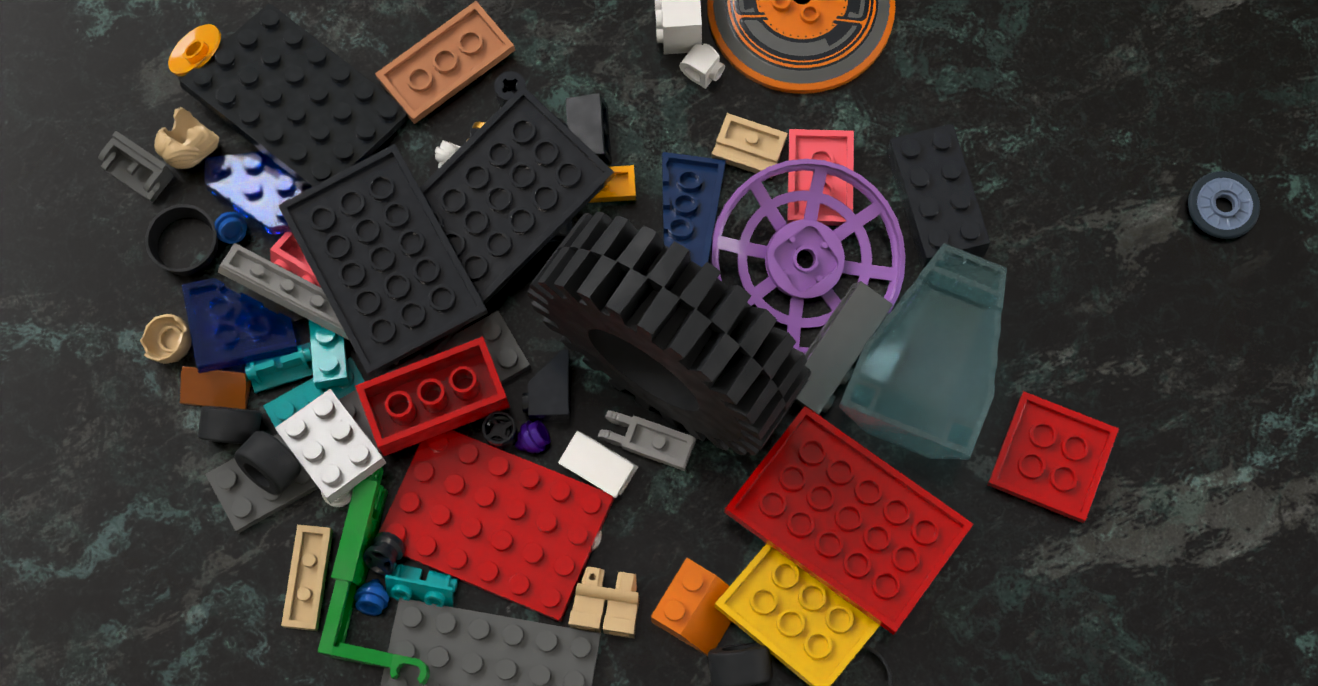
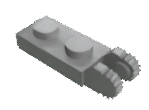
M607 411L605 418L609 422L628 427L626 435L622 436L610 430L602 429L598 434L601 440L621 446L622 449L685 471L696 442L695 437L634 415L630 417L615 411Z

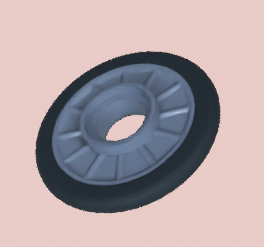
M1217 171L1203 176L1193 185L1188 198V208L1194 223L1203 232L1216 238L1232 239L1244 235L1256 224L1260 214V200L1254 187L1245 178L1232 172ZM1216 199H1228L1232 203V211H1220L1216 207Z

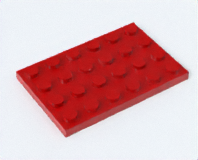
M806 406L803 407L724 511L732 519L893 635L900 628L973 526L972 522Z
M450 430L420 442L379 533L389 532L400 538L406 548L403 557L438 572L449 574L453 578L561 622L596 543L595 539L599 536L615 497L603 490Z

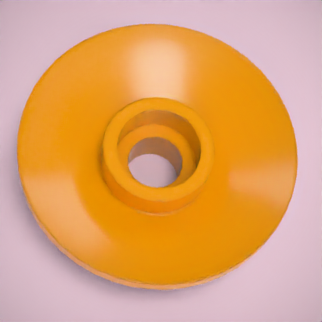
M206 24L186 34L177 43L169 57L168 66L170 71L177 76H185L194 67L201 68L214 55L220 44V30L212 24Z

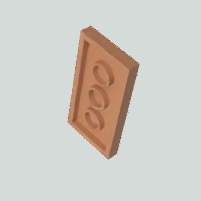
M475 1L376 72L375 75L392 98L407 113L411 121L416 124L513 53L515 47L479 3Z

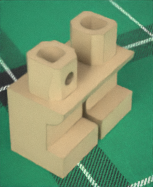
M587 567L582 583H577L573 609L571 610L568 623L570 628L601 633L605 605L608 603L603 623L604 634L635 639L639 593L636 592V574L618 572L616 588L613 589L603 587L605 570Z

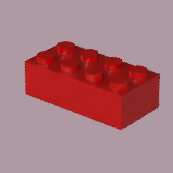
M483 336L355 385L377 447L383 456L484 418L495 411L510 408Z

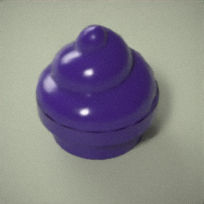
M527 421L520 427L515 447L529 453H540L551 442L549 432L541 421Z

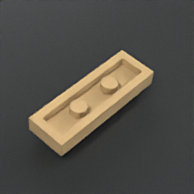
M297 524L281 624L284 628L318 631L333 536L332 528Z

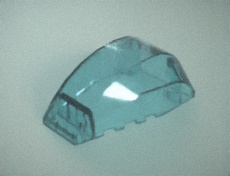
M944 243L919 274L917 280L901 297L896 307L887 315L875 334L864 345L839 407L866 433L929 459L969 460L994 398V381L998 362L997 352L1001 332L1000 322L1004 303L1007 268Z

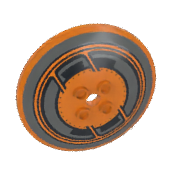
M707 0V15L716 45L728 62L741 74L773 90L795 94H809L842 86L857 78L876 61L886 46L892 31L895 17V0H810L807 4H798L794 0Z

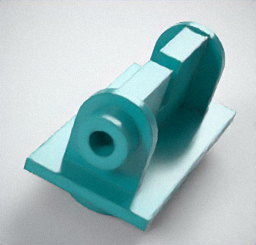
M310 342L246 362L247 367H245L246 375L252 382L254 393L312 376Z
M398 564L390 575L385 576L386 592L389 597H393L398 601L399 598H404L401 600L421 601L427 605L438 604L436 605L437 607L454 606L453 592L457 590L458 579L453 578L449 574L429 570L425 581L421 580L423 569Z

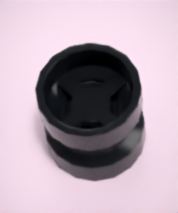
M495 411L484 419L482 432L488 445L503 451L509 450L515 445L518 430L513 418L508 413Z

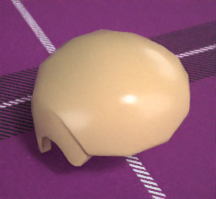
M172 314L154 317L146 325L143 337L140 339L146 352L144 356L163 364L181 360L187 355L192 341L191 331L187 323L181 317Z

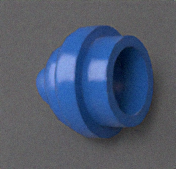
M225 212L214 223L217 238L222 242L228 244L238 243L246 235L247 223L239 213Z
M372 579L356 590L354 596L355 606L357 610L367 615L375 616L382 613V610L388 605L389 595L379 579Z

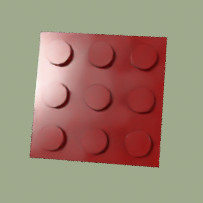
M1023 391L987 485L1084 523L1119 428Z

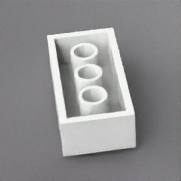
M655 0L657 43H663L664 54L689 53L695 44L702 45L700 0Z

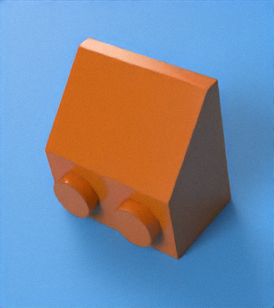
M686 558L651 615V622L708 656V652L718 646L732 622L714 607L718 599L730 586L717 575Z

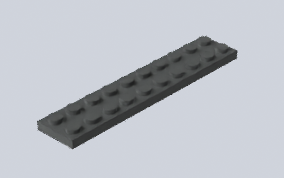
M499 311L455 334L436 353L444 352L483 336L502 385L531 369L528 360ZM419 354L416 357L408 360L407 362L399 365L398 367L392 369L389 372L405 367L412 363L418 362L425 358L421 354ZM357 390L340 398L339 401L378 452L381 453L377 447ZM279 433L273 436L290 450ZM235 458L205 474L238 534L319 489L300 462V474L280 495H273L257 486L242 472Z

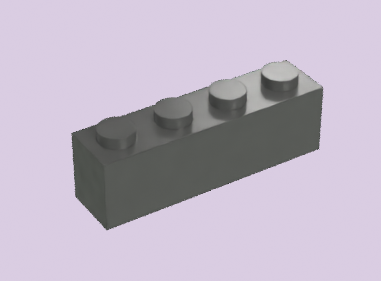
M862 281L851 285L804 354L807 358L805 366L810 369L811 375L808 378L809 381L794 401L795 404L802 409L806 406L818 415L821 411L825 413L832 406L836 398L833 393L839 384L843 386L850 379L854 372L851 366L858 357L863 358L873 344L870 338L876 329L881 331L891 317L888 312L893 306L891 302Z

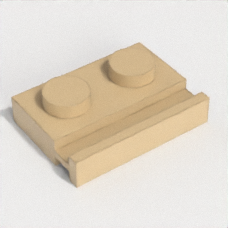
M727 113L711 158L726 160V164L757 174L769 166L778 164L788 133Z

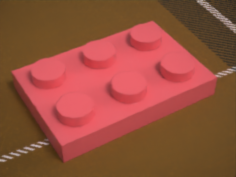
M789 129L788 161L798 159L825 160L854 171V131ZM814 171L788 172V192L809 191ZM827 174L823 194L841 201L853 211V185L836 176ZM807 201L788 203L787 224L804 219ZM820 204L818 222L826 226H840L846 222L835 210Z

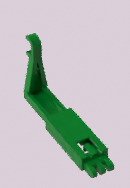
M381 467L353 489L331 578L336 580L318 653L330 658L390 669L391 678L394 680L400 677V670L403 666L419 667L420 675L417 679L424 686L429 679L430 670L428 665L422 660L345 643L355 604L354 596L356 590L366 582L369 570L363 561V554L368 547L372 546L373 539L378 534L388 490L380 485L384 472L383 467Z

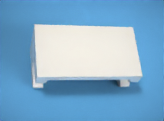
M579 431L575 433L558 462L615 498L623 493L634 473L639 468V466Z

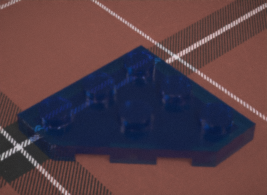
M262 151L205 158V185L210 193L228 201L232 208L248 219L251 217L271 235L292 232L278 205L304 192V185Z
M215 278L182 284L196 366L199 373L298 352L290 317L280 312L276 314L265 308L263 303L242 292L240 294L227 288L225 283Z

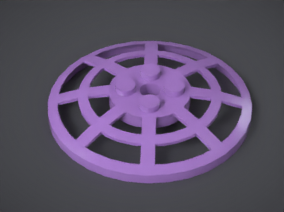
M816 159L789 160L769 166L750 177L735 190L725 203L713 231L710 264L720 270L719 249L737 253L739 276L743 288L751 295L747 303L751 306L755 304L757 308L767 309L777 319V322L787 325V332L796 341L793 348L804 354L809 347H799L801 328L820 327L826 324L841 302L832 288L837 284L842 274L859 276L858 282L862 281L867 286L870 278L888 280L889 285L884 298L891 302L893 306L900 294L905 274L906 255L903 235L897 217L888 201L874 185L860 174L845 166ZM814 171L809 191L788 192L771 199L762 184L766 179L785 172ZM827 174L836 176L853 185L872 204L855 215L841 201L823 194ZM751 190L760 208L748 220L740 240L722 236L724 226L732 210L741 198ZM807 201L804 219L788 224L777 209L780 205L790 202ZM820 204L835 210L846 222L835 230H831L825 224L818 222ZM878 215L881 216L890 239L892 267L872 265L871 244L863 225ZM766 216L775 229V234L771 237L767 246L750 243V238L756 226ZM853 232L860 246L861 263L845 260L841 241ZM801 250L810 252L813 257V263L807 269L802 268L797 263V255ZM747 256L765 259V266L769 277L755 287L748 272ZM777 287L784 294L791 296L789 315L775 310L762 298ZM821 296L832 310L828 314L819 317L802 318L804 299Z

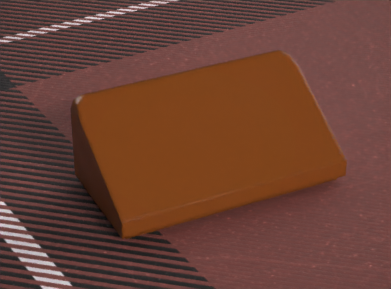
M182 366L180 403L194 406L247 409L251 380L248 379L246 373Z

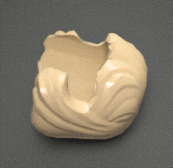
M180 107L174 110L173 117L175 120L172 130L168 131L166 127L161 128L156 134L154 147L157 154L170 166L177 169H188L197 165L217 148L219 137L201 124L189 111Z

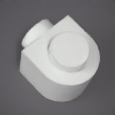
M695 44L679 64L681 71L690 80L705 89L712 80L717 81L725 69V65L720 62V55L708 44Z

